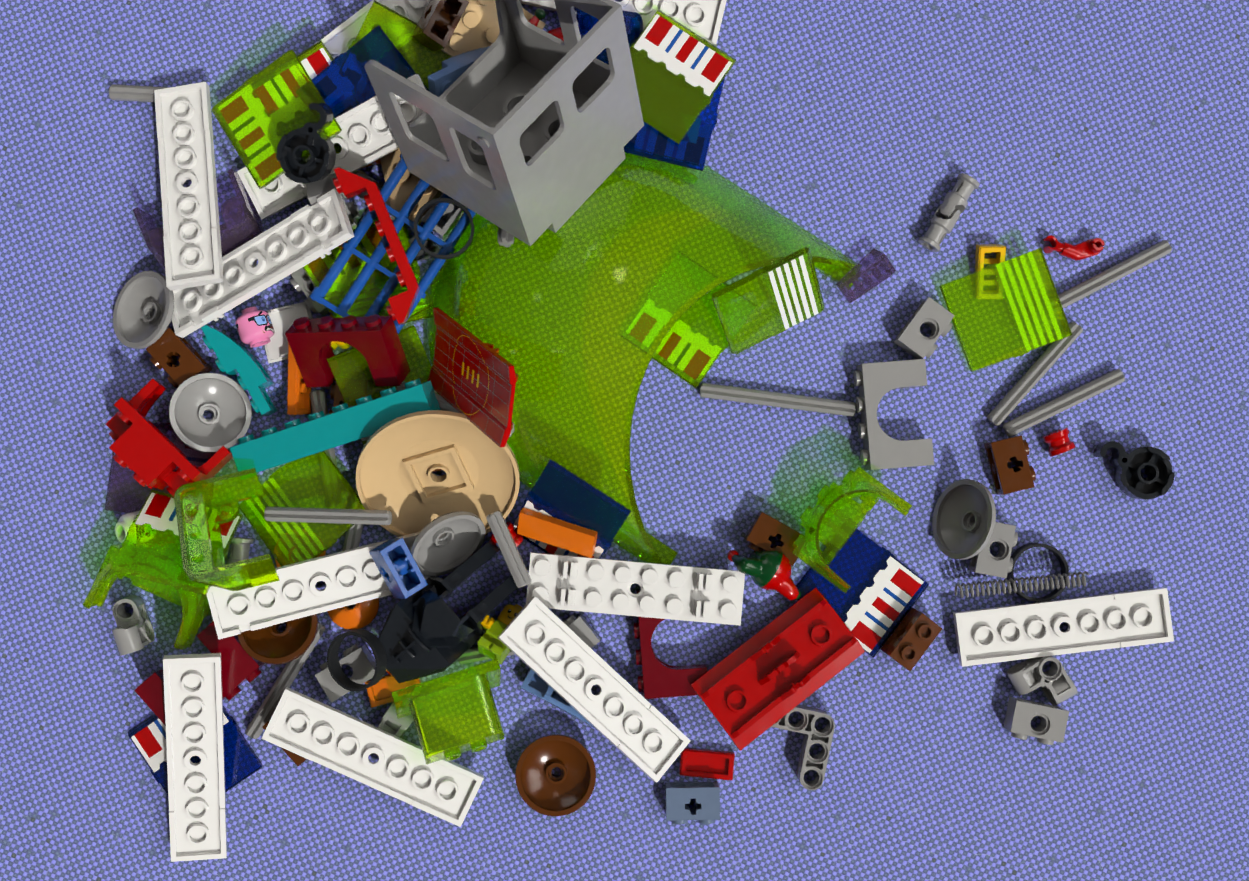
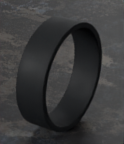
M436 198L424 204L417 212L414 220V235L421 249L428 255L437 259H452L460 256L469 248L474 237V223L470 212L461 203L451 198ZM450 203L458 206L468 216L471 224L470 237L466 245L456 253L449 255L435 254L426 249L420 242L417 232L418 222L423 212L432 205Z
M1030 543L1021 546L1011 555L1013 567L1012 571L1007 574V580L1010 578L1014 580V566L1018 557L1024 551L1033 547H1044L1050 550L1060 563L1061 575L1063 573L1068 574L1069 568L1066 559L1056 548L1046 544ZM1064 576L1063 579L1066 587V577ZM1011 581V582H1010V585H1011V588H1012V590H1013V583H1012V581ZM1059 581L1060 588H1055L1044 597H1028L1024 593H1020L1018 587L1016 594L1026 600L1046 602L1059 596L1064 589Z
M353 629L333 639L327 652V665L332 678L338 685L349 691H361L375 685L382 679L387 667V656L385 648L377 636L364 629ZM347 635L363 639L374 653L376 668L374 676L368 684L353 682L345 675L340 666L338 657L339 647Z

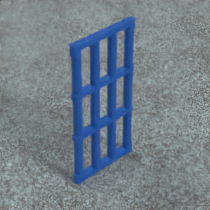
M402 154L399 156L401 159L380 190L384 202L387 201L407 170ZM422 179L419 180L399 212L386 204L389 214L395 217L393 224L397 233H399L404 224L414 229V222L408 218L430 185ZM443 193V195H442L441 198H451V197H449L448 195H446V194ZM450 203L436 204L422 227L417 226L420 242L424 245L426 240L430 239L441 247L437 253L439 255L453 254L456 250L454 249L455 245L470 224L469 218L464 212L445 242L431 233ZM467 208L473 219L476 213ZM369 209L367 210L353 232L355 237L348 240L347 243H343L341 246L343 249L319 286H315L309 296L313 301L323 304L342 317L349 316L347 312L375 269L388 276L389 279L364 317L375 314L379 315L388 298H390L397 285L400 284L396 276V272L400 271L398 265L392 273L379 264L386 253L385 247L389 246L386 236H383L370 258L356 250V247L377 216L375 210L371 212ZM416 238L406 251L410 265L421 249ZM354 254L365 261L366 264L339 306L336 307L325 300L324 297L351 255ZM434 258L418 283L420 290L407 320L421 298H425V292L446 259ZM395 320L394 325L398 334L405 324L399 325L397 320Z

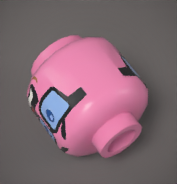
M256 306L243 309L241 311L242 315L235 321L241 341L244 344H249L251 348L270 343V338L274 335L275 331L268 312L258 310Z

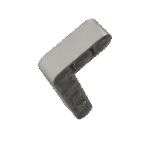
M797 705L771 727L804 734L797 767V777L805 789L816 790L822 786L835 723L833 718L822 709ZM794 711L801 713V720L796 724L789 723L788 721L789 715ZM818 718H827V725L823 729L815 728V721ZM813 744H821L822 750L819 754H809V749ZM808 770L816 771V777L812 781L804 780V774Z

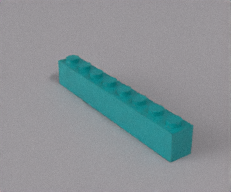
M419 378L404 383L406 389L397 391L396 387L380 391L381 397L372 399V396L368 395L356 399L357 405L348 407V404L344 403L332 407L333 413L325 415L324 411L308 415L309 421L301 423L300 418L284 423L285 429L279 431L276 426L261 431L262 436L254 438L253 434L239 438V444L230 447V451L240 478L371 436L388 422L403 415L419 411L441 410L431 380L421 383Z

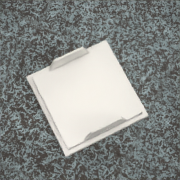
M305 302L266 310L275 331L274 335L270 338L271 342L264 345L269 364L288 359V340L285 333L292 326L293 322L301 317L312 319L311 310Z

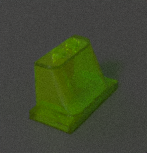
M498 659L391 692L397 718L408 715L412 717L426 765L442 759L446 761L455 760L463 752L469 750L479 752L488 747L487 744L504 739V732L491 688L500 686L501 668Z

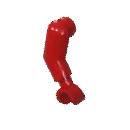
M1052 235L1043 239L1052 244V247L1046 246L1043 248L1045 253H1051L1055 250L1060 255L1075 261L1098 255L1104 249L1103 246H1105L1101 238L1090 239L1076 245L1066 242L1060 243Z

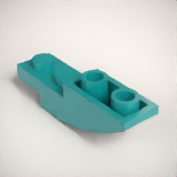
M207 325L201 327L205 334L202 336V339L210 350H214L217 356L215 362L221 372H226V374L233 376L239 373L237 380L244 390L248 389L252 397L250 403L255 412L265 416H270L277 412L265 389L274 382L260 362L244 346L227 334Z

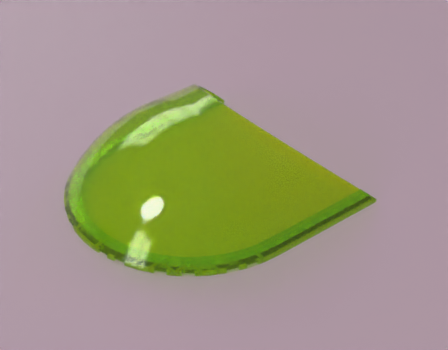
M623 147L626 157L624 161L556 233L547 228L531 246L514 237V243L510 247L500 246L498 244V226L476 213L473 217L474 237L469 248L458 257L446 259L431 283L427 308V335L433 365L436 335L433 308L438 307L482 342L493 344L494 348H499V355L514 365L515 373L518 374L512 414L515 431L508 438L507 443L516 457L522 483L641 561L671 565L678 552L648 534L644 529L636 504L630 463L631 426L638 391L648 364L662 339L676 321L698 299L718 285L742 273L768 265L789 263L794 259L796 262H800L799 257L803 255L804 261L850 290L863 267L704 164L701 166ZM471 224L468 225L455 245L454 249L456 250L454 253L462 249L469 240Z

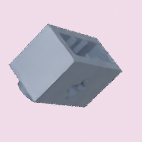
M665 782L666 821H672V824L681 825L688 823L687 820H698L700 824H712L714 820H720V787L718 782ZM690 799L696 800L695 808L689 807Z

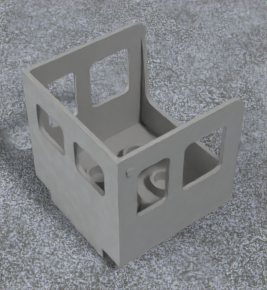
M495 0L500 28L497 40L439 97L379 62L369 60L365 64L366 73L409 172L529 246L547 228L556 233L624 161L626 157L623 147L644 126L622 6L612 0H554L564 41L528 22L524 16L520 0ZM574 7L599 20L582 39ZM605 48L609 65L596 58ZM395 94L424 112L413 123L407 124Z

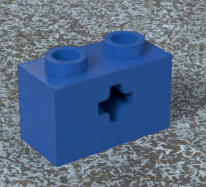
M403 537L391 538L369 551L394 599H406L428 585Z

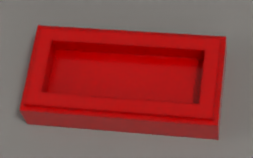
M685 747L681 752L679 775L732 780L735 753Z

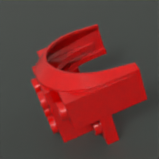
M152 378L130 401L121 397L114 404L119 411L106 423L112 430L109 432V435L115 440L109 448L115 453L112 456L113 459L122 467L133 470L135 473L132 477L143 487L147 486L150 489L154 487L163 490L168 485L167 491L177 500L183 498L189 501L233 456L230 450L222 446L203 465L197 467L190 463L186 458L187 456L156 426L146 419L150 408L166 390L161 383Z

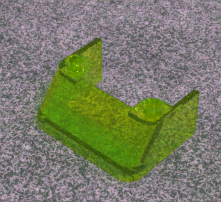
M255 468L188 483L176 490L174 501L183 569L191 581L229 591H239L280 581L270 554L225 564L220 524L230 522L238 516L239 501L265 495Z

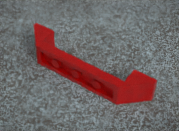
M338 167L334 169L337 177L332 178L339 194L344 193L346 198L349 199L368 192L364 199L369 211L375 210L379 220L374 223L380 237L386 236L389 246L385 247L391 263L396 261L400 269L399 272H396V276L401 287L407 286V291L388 298L390 305L386 306L389 316H392L393 321L397 320L399 325H403L407 321L420 286L377 184Z

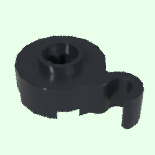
M321 102L309 104L311 110L314 109L320 113V121L308 122L302 128L290 131L281 138L277 146L276 158L277 161H280L281 167L285 171V176L297 183L307 184L323 180L331 173L335 165V148L333 142L324 132V129L331 125L334 115L332 109L327 104ZM306 150L311 155V159L307 160V162L305 161L306 157L302 156V152Z
M1115 441L1102 442L1095 447L1094 457H1105L1107 450H1111L1112 457L1110 463L1114 467L1115 481L1120 490L1127 496L1143 500L1154 499L1166 494L1171 488L1175 472H1172V465L1169 461L1171 460L1170 457L1162 450L1154 447H1139L1125 452L1124 447ZM1144 467H1146L1145 473L1148 474L1147 478H1142L1140 474L1141 469H1144Z

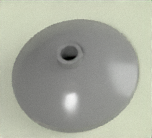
M143 271L133 276L120 291L114 306L113 327L117 338L123 345L133 349L146 348L155 343L167 330L174 312L173 290L170 291L166 287L165 276L154 271Z
M203 373L192 376L180 384L171 397L168 414L174 433L185 445L200 452L215 453L222 446L229 449L238 443L239 438L245 436L251 423L252 410L246 392L237 382L221 374ZM204 411H210L213 414V418L211 420L205 419L203 416Z
M970 479L958 480L943 491L934 509L932 529L937 546L946 556L965 560L976 556L985 548L993 534L996 523V508L990 491L982 483Z
M464 511L447 513L431 521L419 532L411 548L412 557L416 561L421 573L427 576H440L453 572L481 548L486 534L485 526L477 515Z

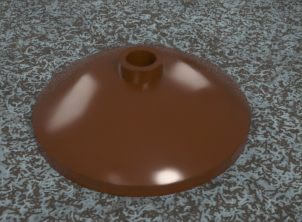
M314 614L254 631H244L237 636L246 653L257 661L273 665L288 663L300 657L312 644L318 629V615ZM281 624H286V629L283 632H278V627Z
M560 734L546 735L533 741L522 752L516 767V785L525 803L538 813L547 816L568 815L580 809L590 798L596 782L595 763L587 748L576 739ZM555 767L560 768L562 771L558 776L552 773V769Z

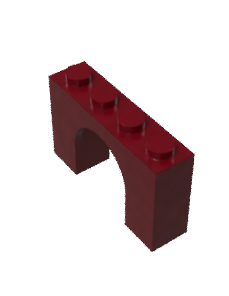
M375 314L368 317H356L354 315L342 318L325 316L309 319L308 317H301L296 319L285 333L306 387H330L341 373L331 347V342L333 341L347 343L355 347L364 356L376 386H400L411 371L392 316Z
M638 617L639 623H634L635 639H640L641 649H636L637 665H642L643 676H638L639 692H644L645 699L697 695L690 685L707 672L706 665L672 666L662 662L652 649L651 639L655 628L664 619Z
M214 621L197 635L211 653H221L223 700L225 698L228 701L233 699L242 691L239 686L247 680L250 683L262 673L259 668L265 663L257 661L246 653L237 635L218 639ZM163 669L154 672L134 691L166 726Z

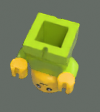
M511 604L506 605L496 621L493 617L489 618V615L484 617L481 625L486 632L477 642L479 653L502 665L510 649L497 637L523 609L522 606L515 604V606Z

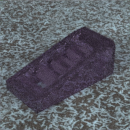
M873 248L836 285L846 300L852 303L889 278L896 270L884 253ZM860 277L863 279L861 283L858 280V278ZM851 283L855 286L853 290L849 287Z

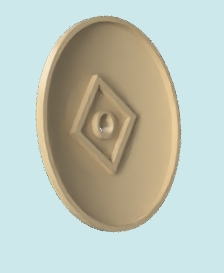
M427 410L406 414L379 428L369 438L360 453L355 478L358 496L366 510L391 511V524L380 526L398 537L420 532L434 519L447 513L461 511L477 515L483 522L487 534L492 530L486 517L489 514L500 511L505 520L516 503L520 486L518 463L508 443H506L505 447H499L471 423L466 415L443 410ZM435 469H441L445 471L446 474L442 476H437L436 474H433L432 471Z

